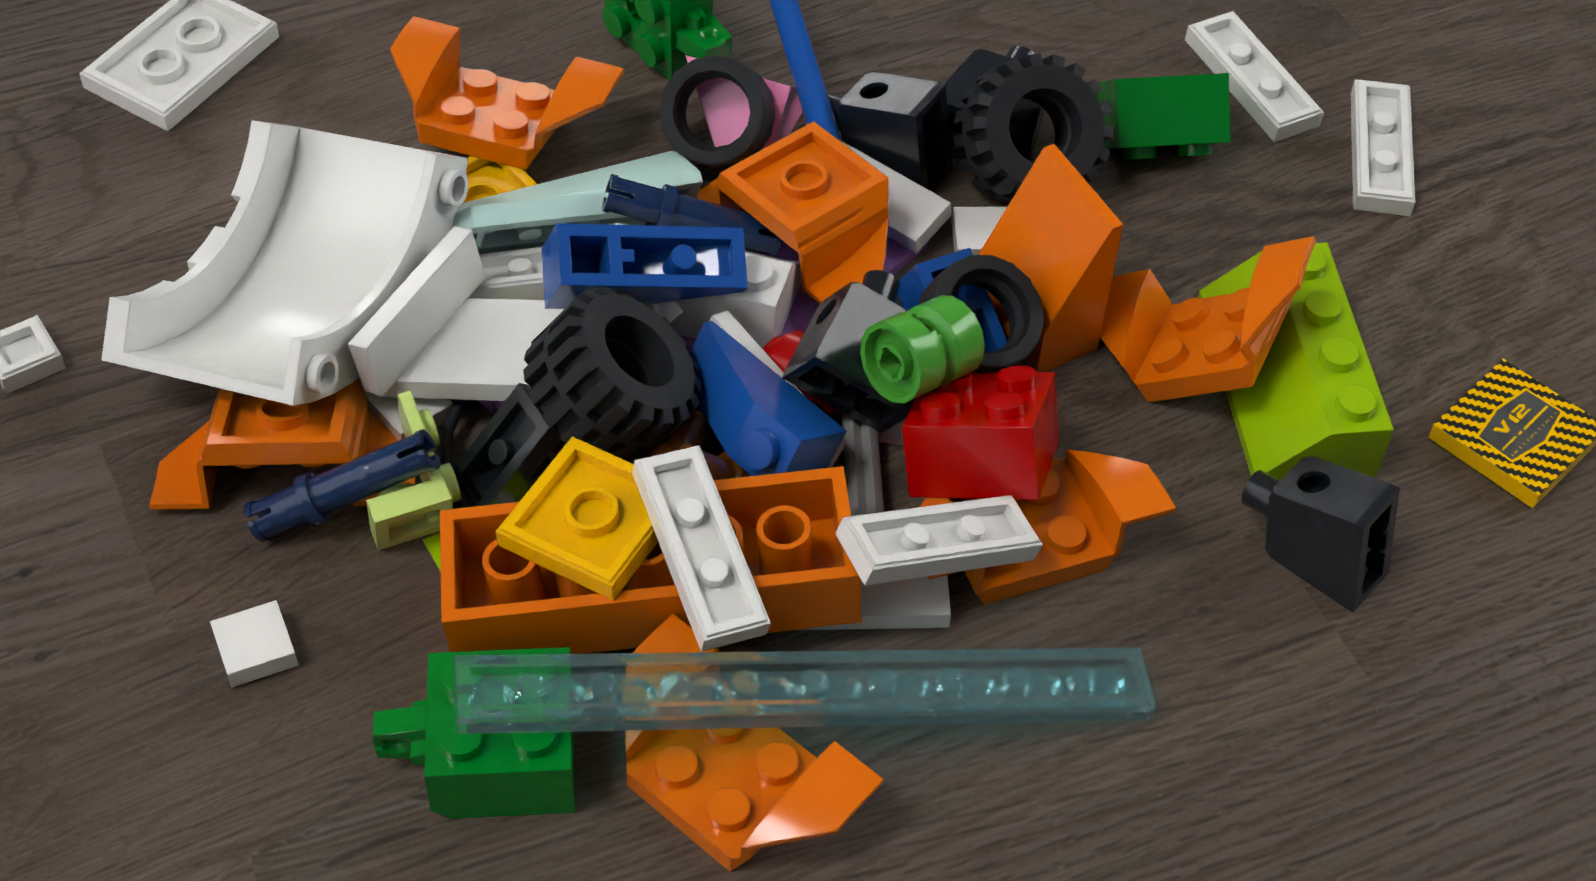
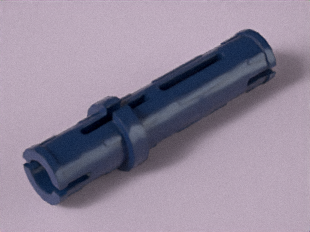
M611 174L605 189V193H608L607 198L604 197L602 202L603 212H612L652 223V226L743 228L746 249L764 253L771 257H776L780 249L782 240L778 239L772 231L748 212L678 194V188L668 184L663 185L662 189L623 179L614 174Z
M421 429L409 437L319 475L306 472L295 478L293 486L260 500L246 503L244 506L245 517L250 518L254 515L259 517L254 521L247 522L248 528L258 541L266 542L273 536L307 522L316 523V525L324 523L331 519L332 512L428 471L439 469V455L435 454L429 457L427 454L437 450V447L428 432Z

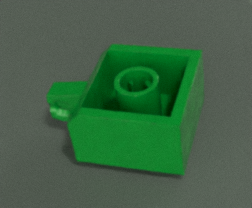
M604 0L602 17L608 31L614 37L621 38L639 54L647 66L654 67L669 81L677 70L688 63L685 55L698 59L713 55L726 58L732 54V35L714 16V0Z
M570 647L428 653L427 699L412 702V707L374 711L373 743L377 758L411 759V764L424 766V780L430 811L449 819L575 813L574 688Z

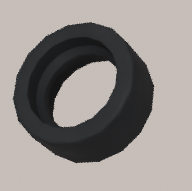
M714 55L693 59L677 70L664 88L659 110L663 132L675 151L690 162L718 168L731 167L761 151L771 136L775 119L772 92L762 76L742 62ZM722 78L731 80L741 87L748 98L750 116L746 129L738 139L729 145L714 147L705 145L694 137L687 125L686 109L689 97L696 87L706 80Z
M969 255L949 265L923 291L919 304L940 295L951 296L957 288L972 284L988 290L1000 301L1008 316L1010 328L1008 342L1003 348L995 352L988 353L984 351L982 362L977 370L973 372H999L1004 368L1016 366L1025 360L1039 343L1044 324L1041 298L1030 278L1013 263L994 255Z

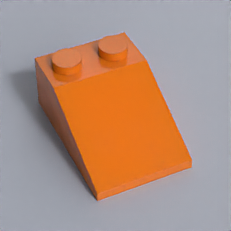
M1055 144L1042 149L978 254L994 255L1013 263L1030 278L1041 298L1044 324L1040 340L1025 359L1029 367L1034 368L1036 372H1046L1098 349L1123 229V223ZM988 291L1008 342L1010 336L1008 316L1000 301Z

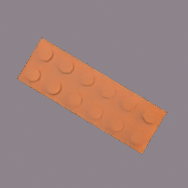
M844 466L714 480L771 622L767 633L862 622L861 579L835 534L842 518L851 516ZM519 502L440 510L441 622L450 652L570 647L571 655L637 648L672 614H675L691 627L659 542L613 601L498 545L495 531Z

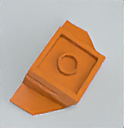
M415 16L406 24L390 48L398 72L413 102V116L419 143L527 170L558 127L603 107L624 73V68L576 56L562 76L556 89L552 90L541 83H524L496 76L489 70H472L460 67V27Z
M814 121L722 171L717 179L701 188L698 192L697 199L740 211L746 210L799 253L802 290L819 304L850 282L862 284L864 275L872 270L884 271L889 225V179L885 174Z
M1314 236L1264 246L1257 261L1249 288H1243L1231 294L1204 299L1198 297L1190 298L1177 304H1172L1151 269L1113 276L1100 339L1118 360L1148 403L1253 387L1292 304V297L1301 288L1316 239Z
M356 379L353 383L330 396L299 405H288L220 388L214 402L210 420L159 462L155 485L149 503L150 510L210 509L218 466H235L248 469L260 465L299 464L304 467H320L326 464H345L399 440L369 411L368 397L359 379ZM416 477L402 483L416 485ZM381 492L354 502V506H367L366 500L377 497Z
M1067 449L1065 460L1057 457L1053 459L1039 500L1014 499L1043 544L1035 559L1032 561L966 570L965 573L975 594L979 596L984 604H989L1103 572L1113 562V558L1120 554L1127 525L1173 513L1176 511V506L1148 464L1121 457ZM925 498L920 507L978 499ZM957 572L946 573V574H939V575H933V576H927V577H928L929 580H932V579H935V578H939V577L946 576V575H950V574L957 573Z
M672 614L625 660L627 786L729 872L749 860L763 847L837 833L864 802L883 784L884 779L836 741L818 758L806 750L718 680L719 649L714 648L701 652L692 628L675 614Z

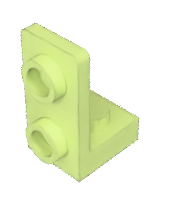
M411 391L397 394L399 419L405 437H409L416 431L424 429L431 436L435 445H440L439 435L430 410L427 408L418 411ZM434 451L427 453L429 457L435 455ZM450 463L440 465V468L435 471L421 474L420 477L423 483L417 485L400 483L383 490L377 497L366 500L370 530L378 551L440 531V510L452 509V502L461 500L458 482Z

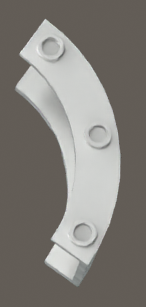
M252 120L242 167L231 193V196L238 204L226 227L215 226L203 244L187 261L189 271L175 282L163 280L144 291L127 296L109 298L101 360L288 405L314 402L338 392L360 377L348 343L452 229L458 206L464 202L468 192V177L466 175L468 158L291 125Z

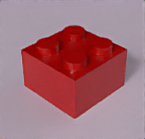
M1011 366L999 372H971L917 397L902 425L909 497L985 499L1012 495L1014 499L1039 500L1060 443L1055 372H1036L1034 368L1028 366Z

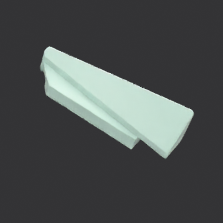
M668 151L462 203L458 206L457 213H455L453 227L472 230L479 254L543 247L556 223L645 225L646 221L602 211L603 198L608 196V193H605V189L611 174L660 189L665 184L678 188V194L693 198L697 197L703 180L701 172L685 157L676 151Z

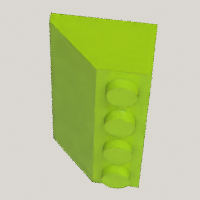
M1327 242L1315 243L1305 270L1301 288L1292 297V304L1253 387L1226 391L1251 476L1256 471L1262 470L1282 480L1303 457L1314 456L1359 473L1376 477L1394 431ZM1262 251L1201 289L1198 298L1204 299L1231 294L1240 289L1249 288Z

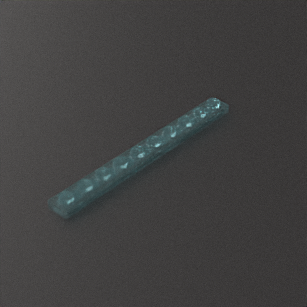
M1140 648L455 655L452 671L456 734L1148 720L1156 707Z

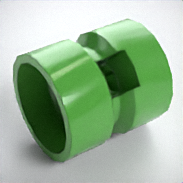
M940 295L906 312H900L868 327L861 339L860 355L863 369L877 392L893 403L904 404L939 386L948 384L977 370L983 360L985 343L982 328L971 309L954 296Z

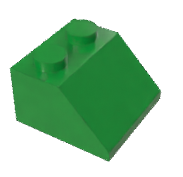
M1229 73L1121 78L1098 82L1102 90L1096 94L1099 103L1109 101L1112 111L1111 114L1103 116L1104 125L1114 126L1113 139L1103 141L1105 149L1123 148V159L1157 158V146L1178 145V156L1213 155L1212 143L1231 142Z

